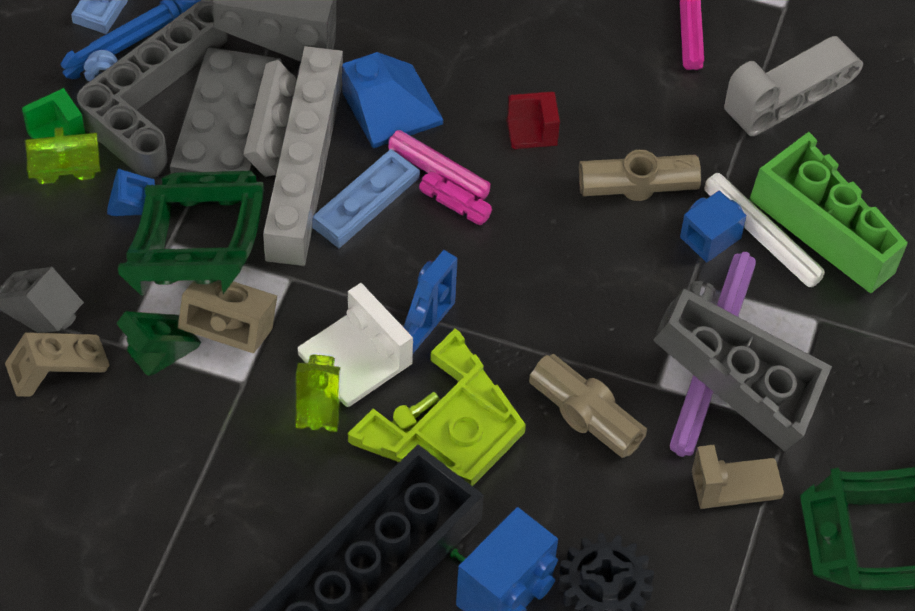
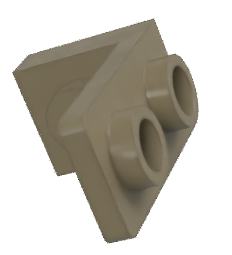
M24 333L5 362L16 396L31 397L48 371L106 372L110 366L99 336L90 334Z
M714 445L697 447L692 467V476L700 509L777 500L783 497L784 490L774 458L725 464L724 460L718 461Z

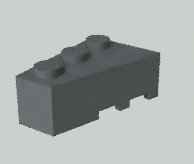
M213 0L214 28L298 61L302 60L304 46L333 50L336 39V0Z

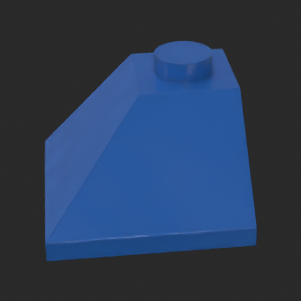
M379 52L342 64V93L373 149L388 144L390 137L397 130H401L411 136L443 125L442 116L412 64Z

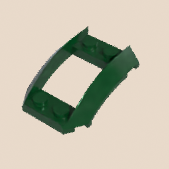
M251 171L172 173L161 178L162 185H146V196L136 236L126 253L127 262L118 265L119 275L141 296L144 295L151 281L158 285H169L177 281L194 280L197 284H210L221 280L222 292L224 294L240 273L253 247L262 207L263 182H257L256 175ZM205 201H218L220 205H233L241 201L236 229L228 248L164 249L172 202H179L182 206H194Z
M915 467L875 472L840 471L839 468L831 469V474L817 487L813 484L800 495L812 568L816 577L852 589H915V566L892 568L859 567L848 504L869 505L915 502Z

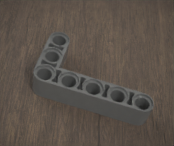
M201 0L83 86L78 92L77 100L79 111L83 117L84 129L138 175L148 178L162 175L167 170L168 157L164 134L137 110L203 61L207 47L219 49L228 39V33L214 28L213 0Z

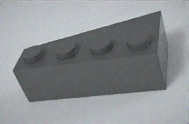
M683 289L667 307L653 338L656 344L784 452L804 437L832 368L827 363L686 289Z

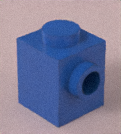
M719 190L707 199L700 198L690 210L684 214L680 238L705 262H709L742 238L747 215L737 202L729 200Z

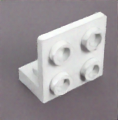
M359 283L348 291L347 315L298 347V355L346 407H349L412 364L413 337L362 283Z

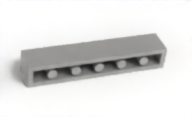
M304 46L263 233L265 261L305 266L313 229L312 219L313 215L316 214L342 88L343 51Z

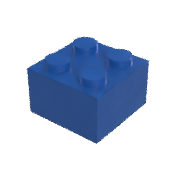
M517 507L458 566L456 606L462 611H526L525 607L535 597L539 600L542 599L555 582L553 573L558 562L556 558L558 538Z

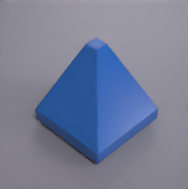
M118 169L111 191L107 214L111 216L142 215L146 196L145 187L146 185H155V180Z

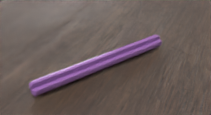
M742 252L733 256L717 303L718 307L739 317L756 265L755 258L749 256L748 252ZM694 375L670 442V450L676 452L677 456L680 457L685 455L691 456L694 453L713 395V391Z

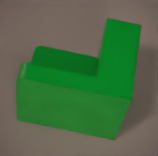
M64 88L22 108L26 131L45 157L86 138L82 114Z

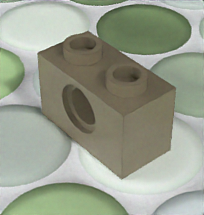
M221 280L210 284H197L193 281L182 294L178 329L254 354L273 328L277 295L234 281L223 294Z

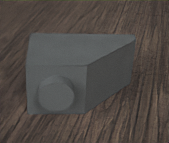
M53 267L13 272L0 286V310L37 333L61 332L74 322L76 319L74 313L84 303Z

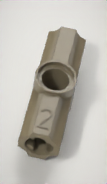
M640 149L630 152L625 159L580 161V191L583 196L624 194L631 200L643 201L650 198L654 192L700 189L701 166L699 157L696 155L656 157L653 153Z
M555 354L544 356L530 374L529 383L560 407L563 418L573 429L581 433L589 431L621 458L629 457L646 437L647 428L615 403L612 392L604 383L595 378L586 380Z

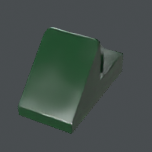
M125 311L116 323L127 336L126 341L129 344L127 347L128 353L148 376L156 374L196 350L202 343L195 334L178 329L179 315Z

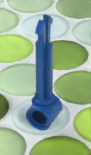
M201 0L160 1V5L95 40L84 49L76 53L73 51L68 52L60 63L65 69L62 72L66 78L78 79L81 77L80 72L85 70L84 63L91 53L98 50H106L115 55L162 29Z

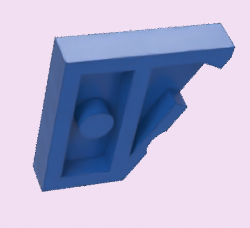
M445 250L441 252L434 262L428 261L418 276V285L404 324V329L413 337V353L455 304L457 257Z

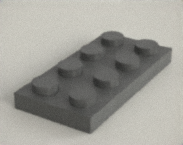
M207 47L171 161V174L179 172L253 171L254 165L243 153L265 65L276 60L282 63V59Z

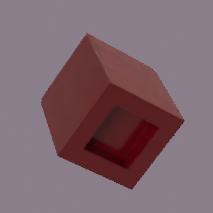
M555 92L516 94L508 97L507 124L513 149L558 146L560 119Z

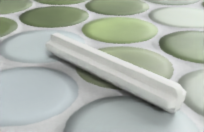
M715 173L706 180L704 190L710 196L720 190L729 200L737 202L747 215L744 228L806 286L812 288L823 279L824 269L722 174Z

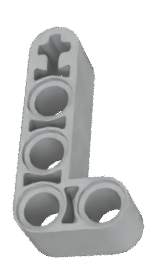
M832 36L767 73L755 61H749L740 66L731 76L724 109L749 136H756L851 82L860 73L863 62L837 36Z

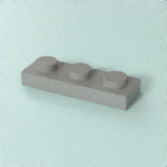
M279 60L268 62L265 65L243 153L265 177L277 174L297 83L295 76Z

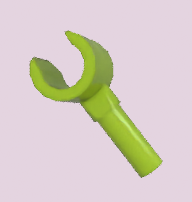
M432 392L410 408L406 405L399 406L394 411L392 423L405 433H408L418 423L415 418L439 401L438 395Z

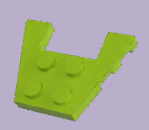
M454 329L431 351V361L459 382L408 433H405L375 409H372L348 432V442L356 447L400 462L419 444L466 482L474 486L525 433L526 424L499 386L494 385L483 370L484 365L477 355H473L465 345V338L457 329Z

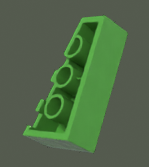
M808 132L759 169L750 201L865 290L872 293L896 273L908 242L876 207H869L861 198L862 190L854 182L848 183L837 171V162L830 154L824 156L816 147L817 140Z

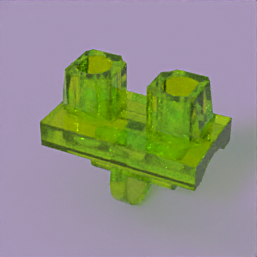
M63 127L55 128V137L25 140L28 178H36L40 184L54 183L59 175L74 174V177L79 180L93 179L95 173L100 171L97 133L65 136Z
M312 354L309 357L308 363H298L296 370V428L309 427L312 430H318L323 427L329 431L337 432L339 425L341 367L335 366L334 357Z

